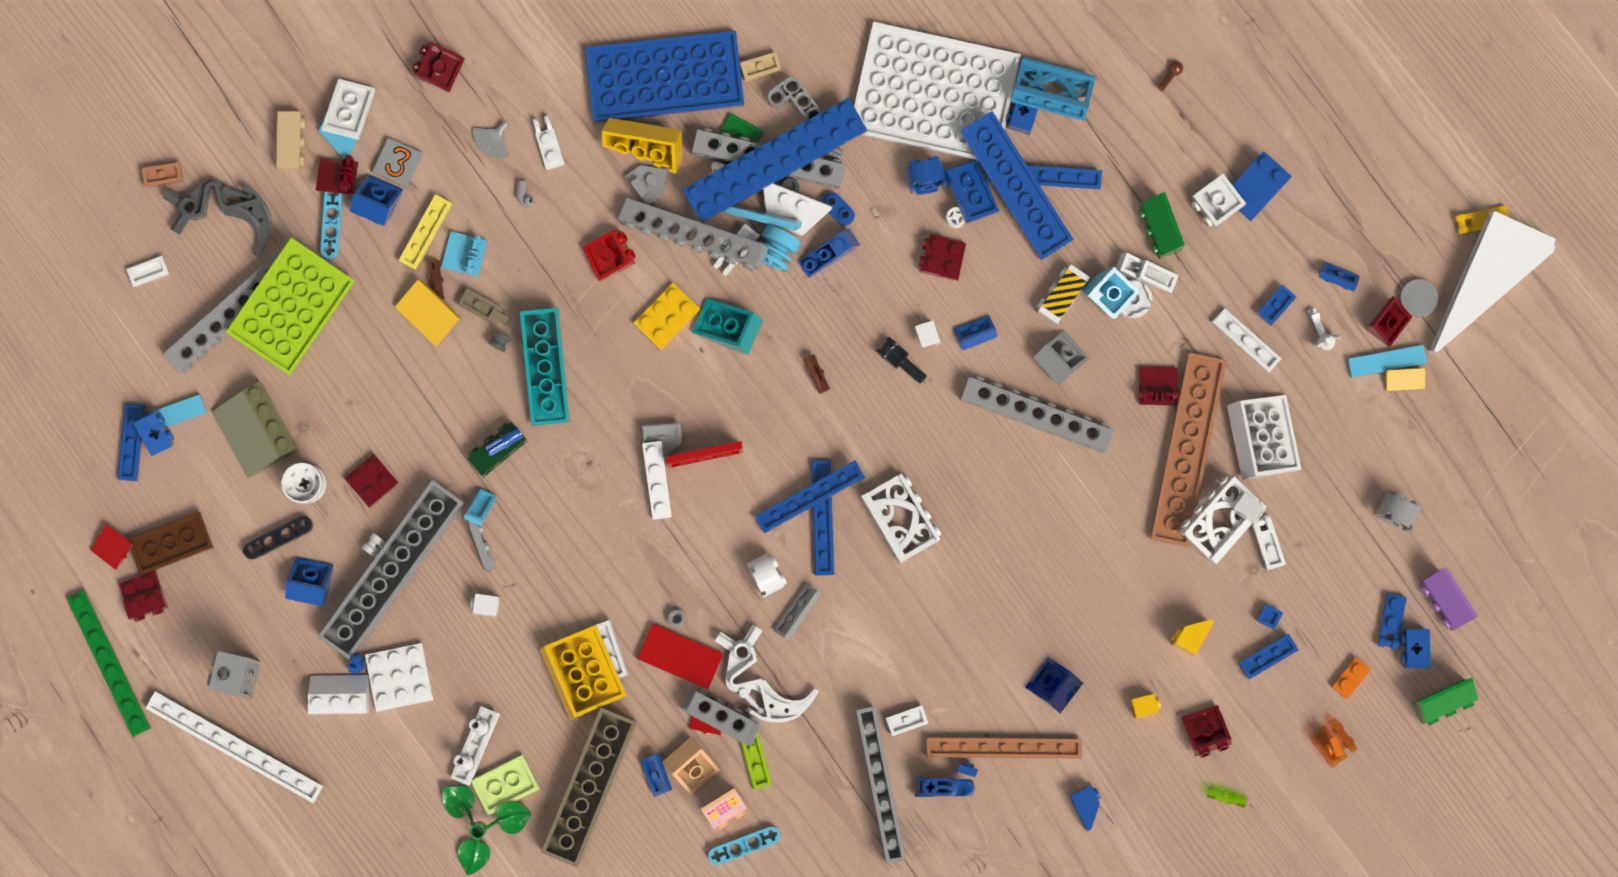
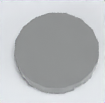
M1422 279L1412 280L1407 283L1401 290L1399 297L1400 303L1408 313L1418 318L1432 313L1439 299L1434 285Z

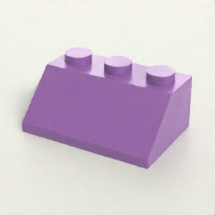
M1447 567L1438 570L1420 582L1422 592L1426 597H1430L1432 600L1431 606L1436 613L1439 612L1443 617L1441 621L1447 629L1450 628L1451 631L1456 630L1478 617Z

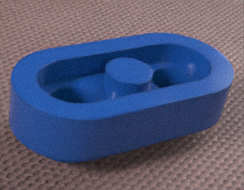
M834 192L827 193L823 197L822 202L829 204L828 201L830 199L836 201L835 204L831 205L833 207L828 213L840 225H850L855 217L853 209L838 194ZM847 212L849 214L848 218H843L841 216L842 213Z

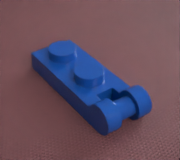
M1386 594L1378 647L1384 648V646H1388L1393 650L1398 649L1407 597ZM1386 634H1393L1392 639H1387Z

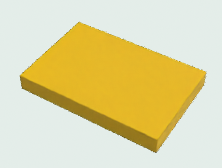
M421 279L415 282L395 306L434 346H438L461 319Z

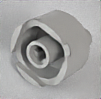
M1387 492L1376 516H1379L1380 520L1393 527L1403 526L1402 530L1412 531L1422 505L1415 501L1405 500L1406 496L1401 493L1395 492L1393 494Z

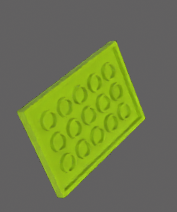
M290 238L228 327L226 333L288 375H291L355 281L293 238Z

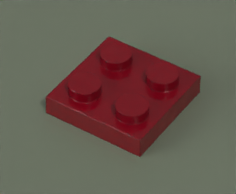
M375 454L344 478L369 508L399 484Z

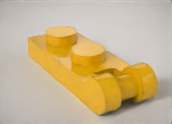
M1507 205L1455 216V221L1458 222L1459 229H1457L1458 234L1464 235L1481 231L1488 213L1491 211H1496L1509 217ZM1470 220L1471 226L1467 227L1465 221Z

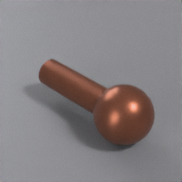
M1172 61L1169 64V72L1157 87L1160 91L1165 90L1174 76H1178L1183 72L1181 62Z

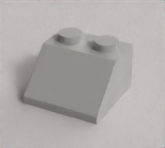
M1065 331L1047 343L1033 357L1038 365L1058 385L1067 380L1090 359Z

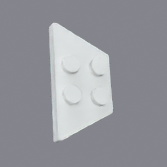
M776 183L764 189L766 213L801 221L800 229L794 231L786 229L801 236L833 207Z

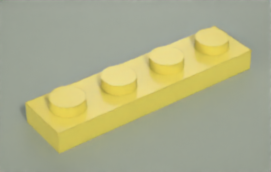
M435 194L398 260L399 262L417 270L453 204Z

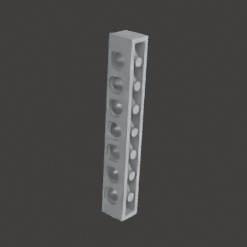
M702 128V130L697 129L692 155L731 163L746 155L745 152L747 150H755L764 145L765 142L757 141V143H753L745 137H739V139L731 138L732 135L721 132L719 135L713 133V130ZM710 141H717L719 146L716 149H711L708 146ZM735 145L738 150L735 153H729L727 147ZM822 156L810 163L812 168L809 171H804L801 168L786 176L840 190L846 165L837 159H831V161L824 160ZM822 167H827L830 173L822 175L819 170Z
M626 198L618 218L623 223V226L633 230L635 227L640 229L641 233L649 236L653 233L663 241L670 239L678 246H691V250L702 253V251H705L713 258L719 259V256L726 258V262L736 265V263L743 264L742 267L751 271L754 268L761 269L768 248L762 243ZM641 215H645L644 219L638 222V218ZM662 220L661 225L655 227L656 222ZM679 226L678 231L672 233L673 228ZM692 232H696L695 237L693 239H689V235ZM709 238H713L712 243L706 245V241ZM726 244H730V248L723 251V247ZM747 249V254L740 257L741 252Z
M278 252L163 353V356L179 373L188 372L194 366L193 363L197 359L201 360L208 354V349L212 346L216 347L221 343V338L227 334L226 330L243 307L241 306V300L251 296L256 286L278 257ZM234 310L235 316L232 319H227V312ZM220 323V329L217 332H213V324ZM202 335L206 336V342L199 345L197 342L198 338ZM191 348L192 354L189 357H184V350Z
M969 377L961 401L1095 451L1106 452L1114 431L1110 429V425L1102 422L1098 425L1093 423V419L1081 416L1080 418L1074 416V412L1064 409L1061 411L1056 409L1054 404L1046 402L1044 405L1039 403L1035 397L1027 396L1025 398L1020 396V392L1016 390H1004L1000 384L992 382L990 385L985 383L981 377ZM980 389H986L989 393V396L987 398H981L978 394V391ZM1004 396L1007 399V403L1000 405L997 403L996 398ZM1017 402L1023 403L1025 410L1017 411L1014 408V404ZM1034 409H1040L1043 413V416L1041 418H1035L1032 414V411ZM1056 415L1060 418L1061 423L1054 425L1051 423L1050 418ZM1069 423H1077L1079 426L1078 431H1071L1068 427ZM1088 429H1094L1097 436L1089 438L1086 432Z
M874 706L856 710L886 864L904 861L906 858L876 708Z

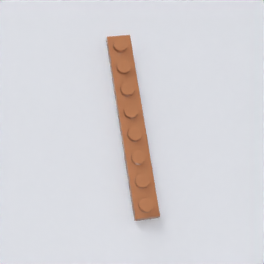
M927 738L926 757L1082 759V739Z

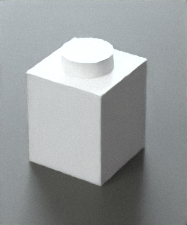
M1244 493L1242 497L1239 496L1234 502L1235 513L1253 525L1257 523L1265 511L1264 504L1247 493Z
M475 594V598H471L470 609H473L474 614L497 617L500 598Z

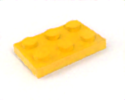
M672 283L633 324L653 344L662 350L701 309L681 289Z

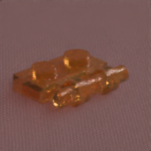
M1335 717L1329 721L1333 727L1330 731L1323 725L1309 736V739L1331 768L1348 757L1344 749L1348 747L1351 753L1358 749L1354 744V739L1347 735L1343 729L1344 726L1342 723H1338ZM1337 733L1343 741L1340 746L1344 755L1333 758L1332 754L1329 755L1326 744L1328 743L1327 739Z

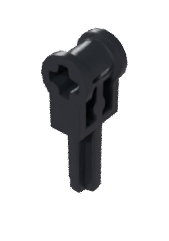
M887 337V341L880 349L876 350V353L895 369L898 367L902 368L915 381L921 384L927 375L906 358L909 353L892 338Z

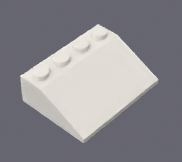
M1286 395L1243 400L1227 405L1242 480L1302 470Z

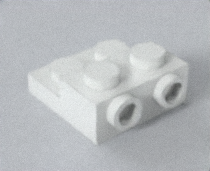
M1224 174L1191 198L1193 201L1191 202L1192 207L1197 212L1201 211L1204 215L1202 218L1204 223L1208 227L1212 226L1213 228L1219 226L1246 205Z

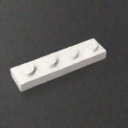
M662 441L642 443L652 519L672 517Z

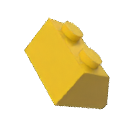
M1211 619L1176 630L1171 638L1174 641L1172 646L1191 657L1195 656L1215 621Z

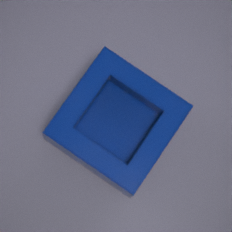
M1265 604L1257 622L1275 630L1283 612Z
M963 762V765H958L957 773L976 777L978 769L974 768V764Z

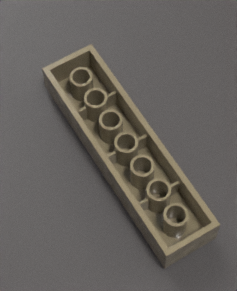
M600 707L541 853L579 867L637 722Z

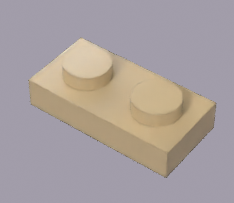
M776 52L740 63L745 82L782 71Z

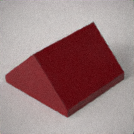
M1392 296L1366 330L1390 347L1412 319V316L1398 299Z

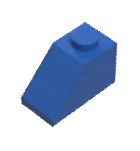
M1088 786L1069 796L1086 831L1092 829L1100 805L1098 799L1101 798L1097 788L1093 789L1092 786Z

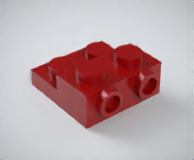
M613 229L582 247L598 281H602L636 264L634 261L636 255L631 248L628 249L626 244L628 239L623 231L620 232V230Z

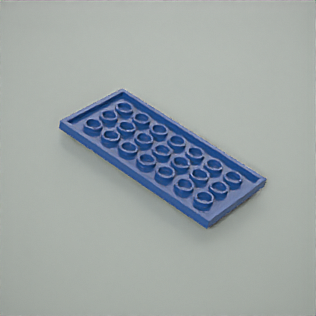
M736 31L585 47L594 123L607 122L609 118L625 120L744 106Z

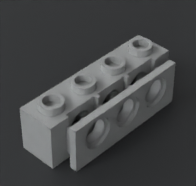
M699 688L697 691L692 689L681 709L682 711L750 747L753 745L762 728L758 724V719L750 715L746 718L741 715V710L733 706L729 709L724 706V701L716 697L714 700L708 698V693ZM708 702L710 704L709 710L702 712L701 705ZM725 711L727 713L726 719L719 721L718 714ZM742 720L744 727L741 730H736L735 723Z

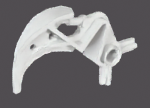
M752 625L743 641L738 640L737 642L720 632L715 642L730 651L726 685L731 691L738 692L740 697L744 698L757 710L756 712L747 707L746 711L762 721L782 723L798 718L810 706L819 692L815 688L805 699L792 701L779 696L766 680L758 679L737 685L734 684L733 680L757 662L753 645L762 633V630ZM740 647H745L748 650V654L744 658L737 655V649ZM751 689L757 690L762 694L765 708H760L749 695ZM786 708L789 709L788 713H785L784 711Z

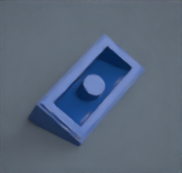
M989 315L954 329L962 350L997 338L996 328Z

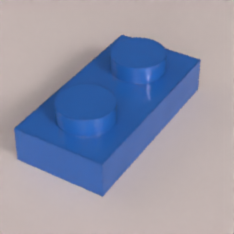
M1325 261L1319 278L1326 282L1334 283L1343 289L1353 292L1358 285L1360 277Z
M1281 285L1258 311L1257 315L1272 326L1295 300L1296 296L1284 285Z
M660 754L641 760L654 797L673 790Z

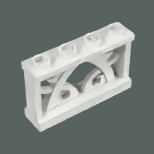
M902 473L861 496L900 564L939 542V536L941 535L936 525L932 526L929 521L931 516L928 510H923L919 504L922 500L918 493L912 492L910 488L912 486L911 481L907 475L903 476ZM893 485H900L903 487L904 494L898 495L896 490L894 493L895 499L890 497V489ZM886 489V499L872 500L871 497ZM908 495H909L911 501L913 502V504H912V503H909V502H907V501H904V500H906V498L908 497ZM886 505L890 507V514L888 516L882 514V510L886 509L888 511ZM893 506L903 507L912 511V523L909 532L901 526L888 527L887 524L894 515ZM919 514L923 519L924 523L918 524ZM921 529H926L929 532V539L925 542H920L914 538V534L923 537L924 535L920 531ZM900 530L906 534V537L902 535L901 538H896L895 532ZM911 540L919 546L907 554L903 552Z
M1226 475L1219 481V486L1207 494L1206 501L1194 509V514L1190 519H1186L1181 524V529L1179 530V533L1192 543L1205 558L1215 564L1221 560L1252 524L1241 516L1238 520L1234 518V493L1231 491V495L1226 496V491L1230 487H1235L1238 491V497H1242L1244 493H1247L1264 504L1233 475ZM1231 508L1229 518L1232 527L1230 529L1226 527L1213 529L1212 518L1214 510ZM1198 524L1201 526V529L1197 532H1206V535L1201 538H1196L1193 535V529ZM1223 531L1224 536L1219 539V534L1216 536L1214 534ZM1208 539L1212 550L1209 552L1200 542Z

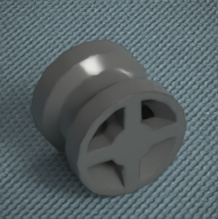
M495 330L493 332L494 336L488 341V344L501 352H505V346L512 339Z

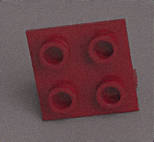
M346 155L343 160L320 158L315 191L354 195L358 162H354L351 155Z
M1139 367V405L1177 406L1179 396L1177 391L1178 368Z

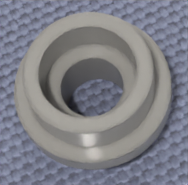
M673 609L667 615V622L673 628H680L686 622V615L681 609ZM675 615L680 616L679 622L673 621Z

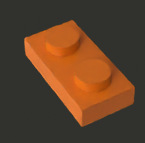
M1355 657L1331 688L1345 699H1348L1371 668Z

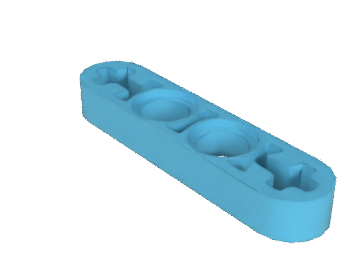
M325 192L320 250L325 259L333 260L339 254L343 194L335 196L334 202L335 204L338 203L337 206L334 204L328 205V202L332 203V197L329 196L330 192ZM334 208L338 214L335 218L331 219L327 216V212ZM329 227L335 228V236L328 237L326 230ZM325 240L336 241V243L331 242V248L335 250L331 253V256H328L327 252H325L329 248V243L325 242Z
M768 827L717 846L710 850L709 860L711 863L719 865L773 845L779 841L780 832L775 827ZM769 830L777 832L774 841L767 839L765 840L767 844L762 845L759 833H763V836L769 834ZM754 836L759 839L758 847L751 848L748 845L750 837ZM734 843L739 844L741 847V852L738 855H733L730 852V846ZM722 847H727V853L730 858L726 859V855L721 856V861L719 862L716 859H712L715 850L721 853L724 852Z

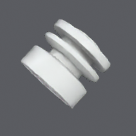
M297 463L290 466L283 474L281 481L282 490L286 497L293 502L303 504L314 503L319 500L327 487L326 476L323 471L316 465L308 463ZM304 479L310 481V484L307 485L308 488L302 486Z

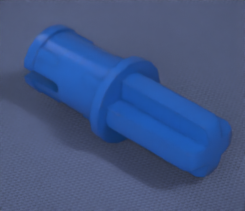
M516 427L503 436L499 435L500 438L486 445L485 449L492 456L504 448L508 449L509 445L522 439L523 436Z

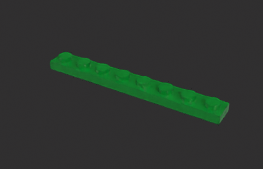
M83 590L66 598L132 737L151 729L86 591Z

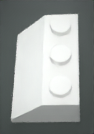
M369 675L311 676L308 691V714H369Z

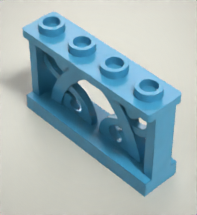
M1023 57L1011 102L1085 121L1096 76ZM1021 80H1022L1023 82H1025L1026 84H1028V85H1027V86H1022V85H1020ZM1054 81L1060 84L1065 91L1052 94L1042 84ZM1080 89H1085L1083 92H1077ZM1085 97V101H1079L1078 98Z

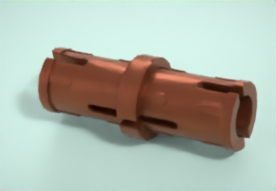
M430 261L428 262L429 284H431V289L443 300L445 299L442 286L444 279L441 277L440 261H434V263Z
M815 354L804 358L811 373L809 376L814 380L819 394L830 390L823 375L825 372L820 368Z

